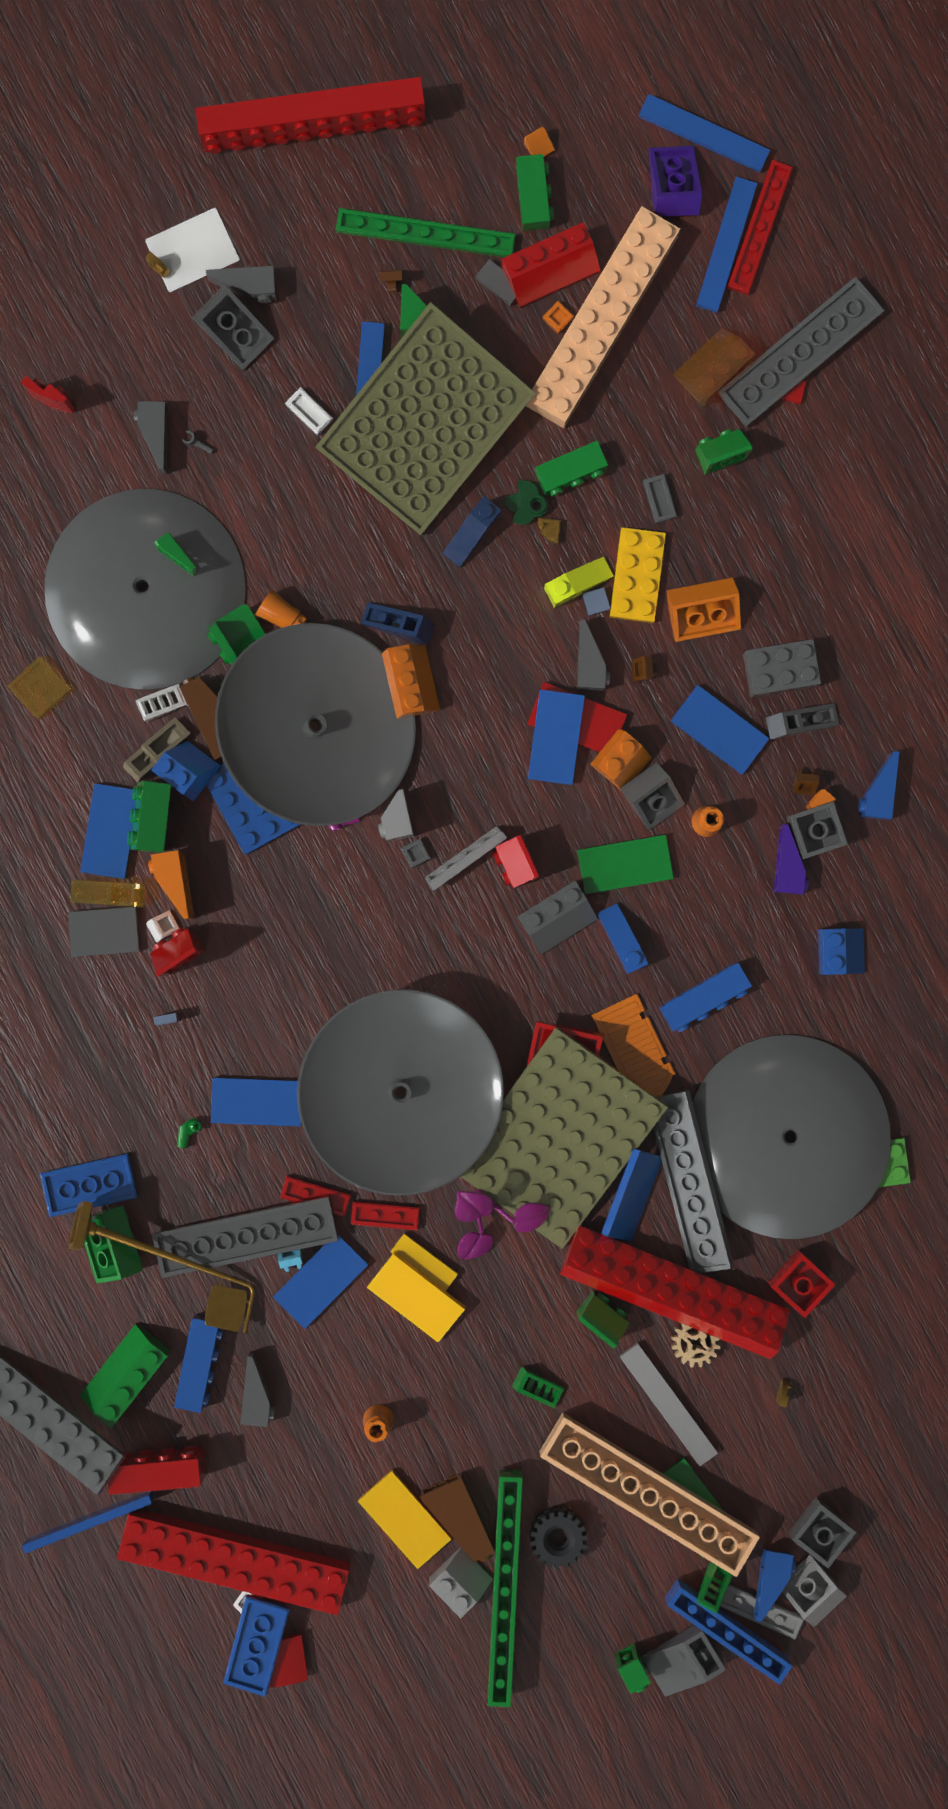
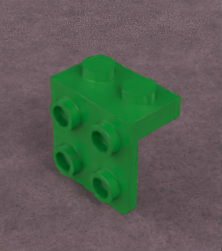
M242 604L209 624L210 632L207 633L213 645L218 643L222 649L219 654L225 664L230 663L231 665L248 646L266 635L247 604Z

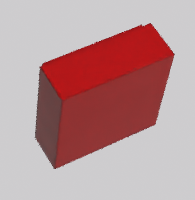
M802 380L780 400L801 404L806 381Z

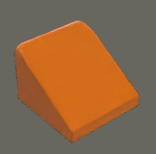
M543 126L524 138V144L531 155L543 154V157H546L555 151Z
M821 789L806 805V808L809 810L835 801L836 798L825 789Z

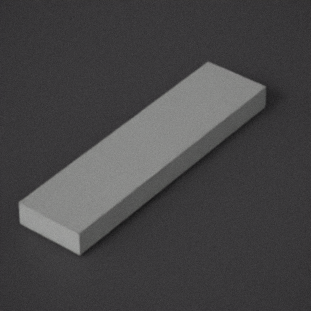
M498 826L494 827L426 876V881L434 891L507 837Z
M729 1584L720 1607L792 1639H796L804 1621L801 1615L773 1604L763 1621L758 1622L753 1618L756 1595Z

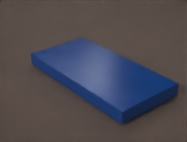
M699 685L695 687L670 721L741 775H743L769 740L767 736Z
M540 689L528 779L568 785L573 784L585 695Z
M94 783L80 872L126 879L130 856V845H127V836L133 827V823L129 821L130 811L135 808V800H132L133 789Z
M213 1077L211 1123L301 1126L297 1097L298 1081Z
M633 1149L602 1230L603 1235L632 1241L660 1168L661 1156Z
M129 1153L40 1173L49 1218L76 1212L78 1204L82 1201L92 1202V1208L139 1197Z
M339 1234L338 1241L324 1244L273 1296L304 1329L369 1264Z
M247 1594L223 1684L264 1697L267 1696L291 1607Z

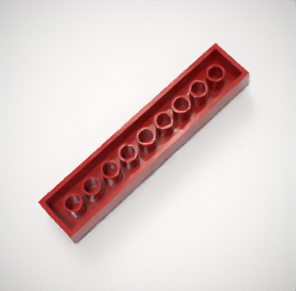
M421 77L195 108L199 136L204 151L212 154L220 153L225 149L237 151L247 146L264 147L269 143L286 144L290 140L307 141L312 137L329 138L334 134L351 135L356 131L373 132L377 128L395 129L399 125L417 126L421 122H425Z
M580 1225L572 1236L560 1272L562 1276L768 1359H771L779 1352L790 1310Z
M137 1509L128 1514L117 1556L118 1560L338 1615L350 1568V1562L143 1509Z

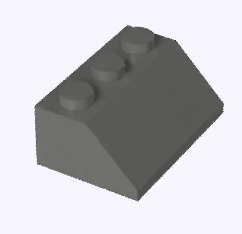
M573 881L517 917L540 954L545 953L598 919L576 881Z

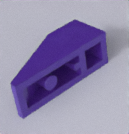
M782 824L779 831L773 892L802 895L804 890L807 891L809 877H806V871L789 826Z

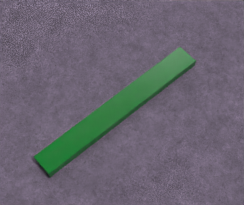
M339 208L336 233L498 257H507L513 254L516 234L343 208Z

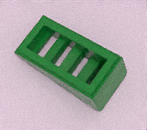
M167 532L154 542L155 548L192 576L197 574L195 564L170 533Z
M524 1367L520 1368L512 1385L517 1392L554 1409L565 1389L563 1386ZM536 1380L537 1383L533 1391H530L534 1381ZM543 1384H545L546 1386H545V1388H544V1390H543L541 1396L538 1395L539 1392H540V1390H541V1388H542V1386H543ZM551 1388H554L550 1399H546Z
M713 1562L709 1563L696 1602L715 1614L718 1613L733 1575ZM714 1574L720 1576L722 1580H719L718 1578L714 1577ZM711 1581H713V1582H715L716 1584L720 1585L719 1588H717L716 1586L712 1585V1584H711ZM708 1588L716 1592L717 1596L708 1592ZM705 1595L715 1601L714 1605L704 1599Z

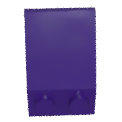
M694 147L649 148L654 214L660 217L699 215L702 190Z

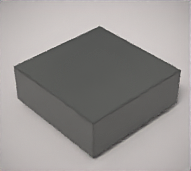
M421 838L401 848L410 868L431 859Z

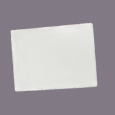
M216 208L145 240L149 250L171 272L167 278H163L169 292L207 276L206 270L222 269L239 261L236 250Z

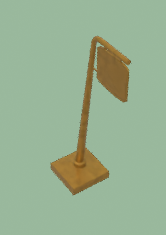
M82 1201L78 1204L68 1249L74 1251L82 1249L88 1235L93 1236L97 1234L221 1278L220 1285H214L211 1289L206 1308L205 1324L206 1326L237 1332L241 1324L244 1323L243 1333L247 1334L255 1297L254 1287L250 1283L101 1227L96 1222H92L93 1203ZM222 1279L248 1287L250 1289L249 1301H247L246 1291L221 1286ZM246 1303H249L245 1321H243Z

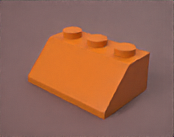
M733 578L667 590L668 610L675 642L741 629L739 592Z
M408 644L387 648L382 653L396 718L400 719L440 711L426 646Z

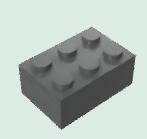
M813 639L746 650L743 653L750 698L814 688L821 684Z

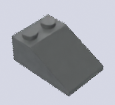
M222 286L192 317L203 331L242 370L274 339L231 290L225 286Z

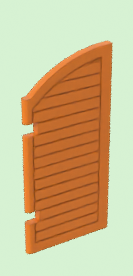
M638 993L592 1014L599 1032L604 1033V1043L617 1070L654 1096L662 1095L668 1087L672 1076L676 1073L670 1062L663 1064L661 1060L667 1054L649 1016L642 1019L639 1014L645 1011V1008Z

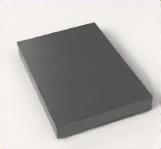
M137 907L68 912L71 957L140 952Z

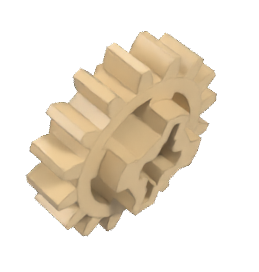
M682 1323L681 1328L675 1327L677 1335H671V1339L676 1341V1343L671 1344V1347L675 1350L678 1349L674 1354L676 1358L682 1356L681 1362L683 1364L688 1360L690 1367H693L695 1362L702 1367V1361L710 1364L709 1357H717L714 1349H720V1345L715 1343V1341L720 1340L719 1338L709 1335V1346L705 1341L706 1333L699 1330L689 1332L687 1330L691 1329V1327ZM681 1338L686 1342L684 1351L681 1348ZM690 1339H699L702 1346L697 1344L693 1345ZM697 1353H704L700 1356H694Z

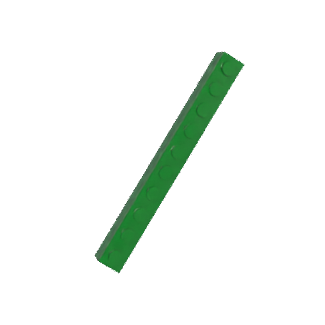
M499 1470L488 1678V1706L511 1707L522 1496V1471Z

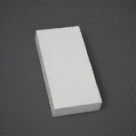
M301 387L285 403L317 436L333 421V418Z

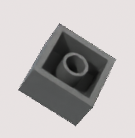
M834 802L786 817L801 860L848 845Z
M815 1497L788 1533L795 1543L829 1568L856 1534V1531L849 1522Z

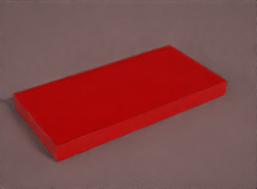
M543 682L541 687L542 690L571 693ZM539 695L527 725L535 727ZM584 698L578 745L600 752L616 731L622 729L627 714Z

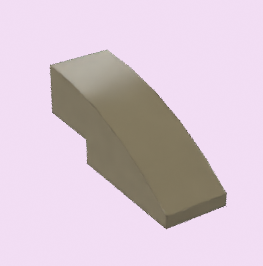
M173 718L142 744L141 748L124 762L123 768L137 783L141 782L152 772L151 769L164 752L183 743L190 735V732L176 718Z

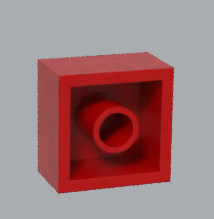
M799 1250L768 1281L771 1288L804 1318L835 1286Z

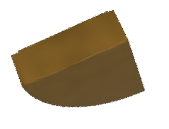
M150 251L145 257L148 265L163 278H167L171 273L170 270Z
M538 518L541 534L548 541L558 544L561 520Z
M785 1379L781 1380L775 1401L779 1406L786 1408L790 1398L787 1394L791 1384L790 1381Z

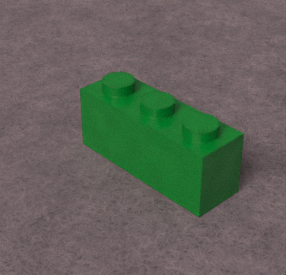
M543 154L516 157V172L522 230L549 229L550 220H554L553 206L548 205V198H551V185L546 184L545 177L549 176L548 162H544Z
M595 441L536 466L535 474L545 497L550 494L551 497L563 493V489L571 486L575 488L582 485L587 478L592 477V479L603 476L608 464L598 441Z

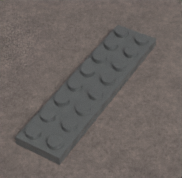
M854 277L720 389L717 394L744 426H749L883 314L884 309L857 277Z
M686 1090L656 1096L668 1105V1108L654 1125L653 1129L689 1268L696 1273L731 1269L734 1267V1262L690 1092Z
M329 1196L158 1231L152 1234L156 1248L209 1268L339 1240ZM157 1256L161 1278L198 1271L192 1267Z
M0 1354V1416L95 1494H101L126 1455Z

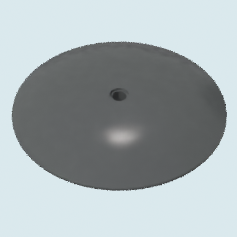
M136 489L115 493L98 500L80 512L68 524L58 538L50 555L46 569L44 594L46 609L53 631L65 651L77 664L87 672L110 684L124 688L151 690L182 683L184 680L203 672L220 657L219 653L222 649L218 643L213 645L207 633L210 632L208 625L245 604L246 583L241 557L236 545L224 526L209 511L194 501L175 493L156 489ZM167 532L170 533L195 564L197 574L192 576L155 548L154 542ZM145 582L148 583V590L143 593L139 592V585Z
M317 623L296 624L274 630L262 636L248 646L234 661L223 680L217 698L215 710L216 738L222 759L231 777L238 787L258 806L281 819L309 826L337 825L352 821L371 812L381 805L397 788L407 771L413 754L416 731L415 716L396 718L382 657L383 652L365 638L340 627ZM311 721L317 722L319 725L318 731L311 729Z
M414 990L378 992L360 998L339 1010L324 1024L312 1040L303 1059L298 1078L297 1097L299 1115L304 1132L316 1154L328 1168L345 1181L361 1189L384 1195L401 1196L424 1193L439 1188L462 1175L477 1161L489 1145L500 1120L503 1105L501 1066L494 1047L484 1030L470 1015L455 1004L433 994ZM398 1086L406 1088L405 1094L401 1097L394 1095V1091Z
M795 1035L771 1036L749 1042L726 1055L712 1068L699 1086L693 1099V1107L720 1211L739 1226L752 1232L780 1239H801L829 1232L843 1225L860 1212L870 1201L882 1181L888 1164L891 1141L890 1123L882 1096L870 1076L855 1060L826 1042ZM788 1130H792L796 1136L792 1143L786 1142L784 1138Z

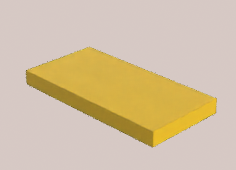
M396 1252L391 1255L367 1286L369 1290L437 1342L442 1339L466 1308V1306Z
M393 1470L388 1472L358 1499L361 1506L417 1569L452 1539L448 1532Z

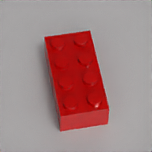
M189 1445L181 1450H175V1447H167L159 1452H153L152 1449H144L137 1454L122 1451L126 1456L108 1482V1494L200 1487L206 1476L204 1447L198 1448L197 1445Z

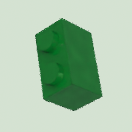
M635 1643L614 1653L617 1669L630 1694L642 1692L651 1684L647 1666Z

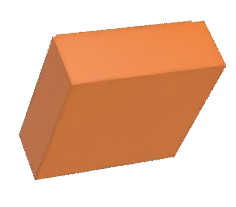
M557 301L542 319L559 334L574 319V316Z

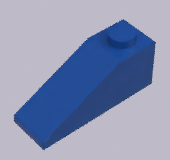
M898 751L889 754L864 793L863 798H860L858 811L861 812V817L881 820L892 819L899 760Z
M616 903L598 912L597 915L626 974L648 965L618 904Z
M762 1549L753 1616L756 1621H763L789 1582L791 1573L794 1574L796 1560L793 1559L792 1554Z

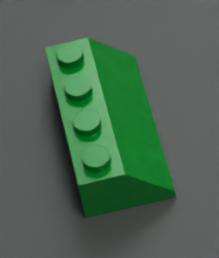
M136 1323L80 1394L81 1398L97 1418L112 1428L167 1358L171 1350Z

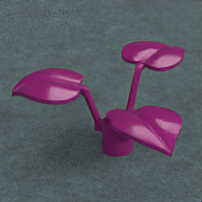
M482 1189L474 1192L457 1191L455 1207L457 1219L462 1222H471L477 1219L479 1227L478 1233L469 1232L460 1240L457 1250L459 1258L465 1260L477 1258L490 1250L493 1245V1239L490 1234H483L481 1216H488L492 1212L493 1207L511 1223H515L516 1231L530 1232L541 1226L547 1219L551 1209L550 1205L537 1202L524 1204L515 1212V1218H512L494 1200H491Z

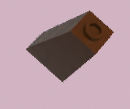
M193 676L184 680V685L179 688L214 760L218 762L222 760L215 728V710L218 697L200 677L195 678Z
M462 1472L420 1490L422 1502L474 1562L478 1560L483 1562L493 1556L492 1554L495 1553L494 1543Z

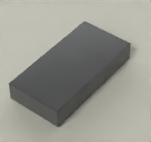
M489 259L475 276V279L507 305L511 306L516 297L505 273Z
M665 474L643 480L655 524L677 518Z

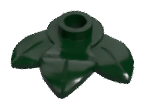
M526 480L518 481L519 493L512 494L504 499V504L508 510L515 513L513 523L518 525L529 524L534 517L543 516L548 509L546 498L539 495L536 485ZM534 503H539L541 508L535 510L532 506Z

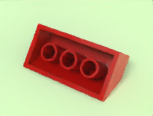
M584 222L501 260V269L505 273L519 308L601 271L593 241Z

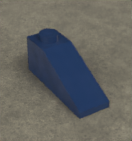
M483 496L442 554L460 568L499 519L501 509Z
M367 603L361 620V624L427 646L435 628V624L423 615Z

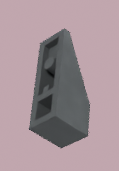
M273 266L206 270L209 282L221 287H228L232 292L253 301L265 304L272 302V300H277L276 274Z
M138 401V408L134 409V421L137 422L162 474H167L168 406L165 402Z
M581 619L579 623L577 690L604 691L605 685L610 683V672L606 671V664L586 620Z
M834 703L781 712L766 717L770 740L839 725Z
M250 1352L247 1357L240 1424L268 1427L270 1420H274L275 1407L271 1406L272 1398L255 1352Z

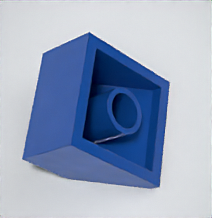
M185 741L164 752L151 770L194 802L220 768V765L189 741Z
M864 928L818 929L819 974L865 973Z

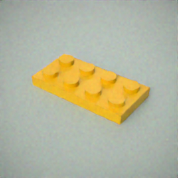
M621 527L610 618L649 623L655 622L666 533Z

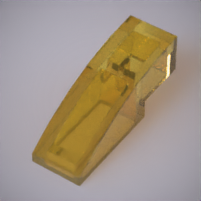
M71 880L70 902L143 907L144 885Z

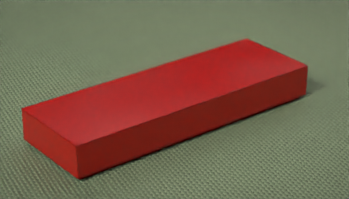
M287 1175L280 1198L292 1202H301L329 1196L333 1214L345 1217L351 1194Z
M353 1201L351 1224L418 1230L420 1207Z

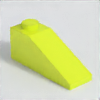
M601 557L545 584L544 589L552 605L556 608L613 578L614 575L605 558Z

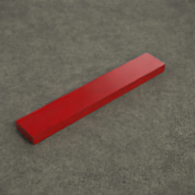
M775 160L771 161L727 288L749 295L791 175L792 166Z

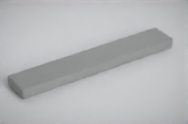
M638 1342L619 1355L697 1464L702 1466L717 1455L718 1452Z

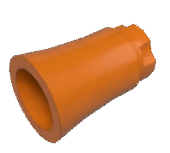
M273 589L265 597L255 614L280 628L305 624L307 620L306 616L300 614L301 611L281 598Z
M702 806L692 816L693 829L704 837L716 835L724 823L723 813L718 808L712 806ZM707 816L713 818V823L708 824L706 822Z
M373 1405L364 1413V1432L370 1441H383L394 1425L393 1413L384 1405Z

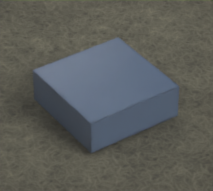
M604 588L582 594L588 616L610 610Z
M179 1012L153 1017L156 1026L180 1020Z

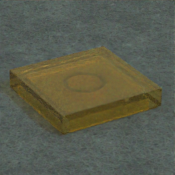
M41 656L7 686L38 720L71 691L70 687Z

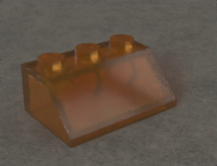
M721 328L676 370L673 376L704 407L717 395L720 389L752 362L755 353L740 337Z

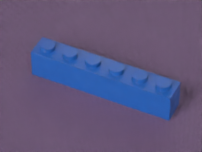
M677 1579L665 1596L667 1606L780 1685L793 1667L789 1657L719 1608L718 1613L715 1614L697 1603L699 1593ZM704 1597V1599H705L706 1601H708L709 1603L713 1604L711 1601H709L708 1599H706V1598Z

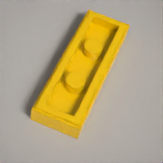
M405 1233L390 1251L392 1254L396 1252L445 1291L458 1275L456 1271Z

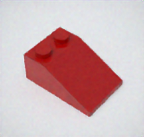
M181 927L172 933V939L167 942L162 940L153 946L154 951L150 953L158 977L170 975L205 951L191 928L184 929Z
M536 1021L527 1066L556 1026L598 1056H600L604 1033Z

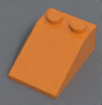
M177 850L152 854V860L148 861L150 873H154L155 879L184 919H195L185 853Z

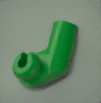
M192 1118L180 1125L177 1147L188 1148L189 1136L201 1130L202 1124L198 1119Z

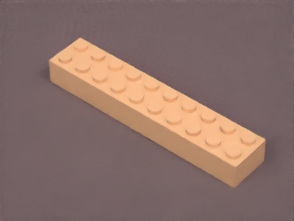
M641 206L534 385L532 391L535 394L526 404V407L565 428L676 242L680 228Z
M563 1412L539 1451L541 1458L735 1577L739 1574L760 1538L756 1530Z

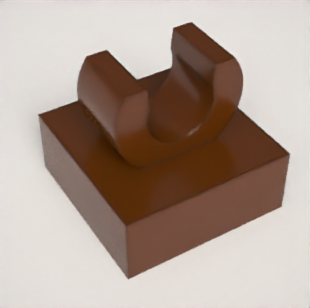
M402 270L379 271L380 281H387V292H396V280H402Z
M652 656L631 659L633 682H641L658 676V672H653V665L658 663L657 660H652Z
M802 768L798 769L793 783V793L816 794L819 785V775H815L814 769H811L810 774H802Z

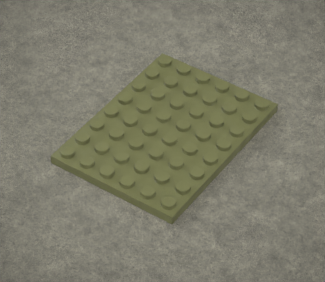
M430 302L315 448L421 535L534 396L535 392Z
M556 1026L503 1099L500 1120L489 1145L477 1161L460 1177L478 1190H484L492 1200L512 1214H515L519 1207L527 1203L537 1202L550 1205L551 1209L547 1219L535 1230L563 1249L579 1225H581L628 1162L633 1149H637L666 1111L668 1105Z

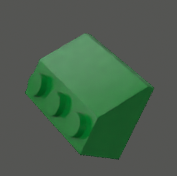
M124 1206L92 1214V1222H96L97 1225L135 1239L131 1233L128 1215L124 1210ZM97 1234L93 1236L88 1235L84 1244L96 1284L121 1280L143 1271L141 1258L136 1248Z

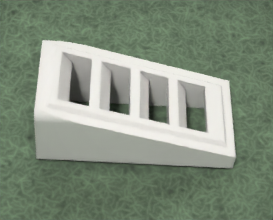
M179 684L135 700L145 722L187 706ZM175 692L179 703H174L170 693ZM165 695L170 704V706L166 707L164 700L162 698ZM155 699H158V702L161 706L160 710H157L156 705L154 703ZM148 702H149L150 707H151V709H152V711H153V712L150 713V714H149V712H148V710H147V708H146V705H145V704L148 703Z

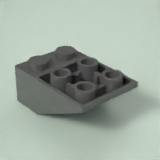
M695 1625L642 1656L643 1661L665 1697L703 1684L726 1671L723 1660L707 1633Z

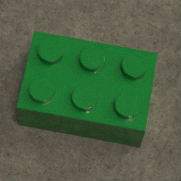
M142 781L137 783L136 787H133L132 800H135V808L131 809L129 819L133 823V827L127 836V845H130V850L154 853L164 852L171 784Z

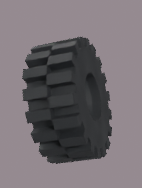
M553 1506V1510L550 1511L548 1508L544 1509V1513L542 1515L539 1513L536 1516L537 1520H533L532 1530H530L532 1551L534 1555H537V1559L541 1563L544 1561L545 1566L549 1568L551 1565H554L555 1569H560L559 1566L564 1565V1569L569 1568L570 1563H573V1565L578 1563L577 1558H582L584 1555L583 1551L587 1548L585 1525L581 1517L577 1516L573 1510L571 1512L568 1511L567 1507L562 1506V1509H558V1506ZM560 1528L567 1533V1540L564 1544L555 1545L551 1542L550 1533L554 1529Z

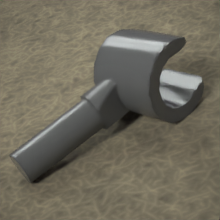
M185 431L188 435L192 436L190 441L182 439L186 446H196L212 454L213 448L197 440L193 432Z

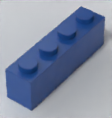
M734 963L658 1008L670 1029L682 1032L690 1027L689 1022L694 1019L701 1021L710 1015L708 1011L715 1007L717 1010L724 1008L729 1004L728 1000L734 996L739 999L748 994L747 989L752 987L739 963Z
M195 1314L191 1321L174 1408L201 1413L203 1408L208 1407L210 1393H207L208 1384L212 1385L215 1371H211L212 1364L217 1362L219 1349L216 1348L217 1340L222 1339L224 1330L206 1326L205 1316Z

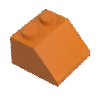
M618 729L590 765L620 790V788L640 774L652 757L626 731Z

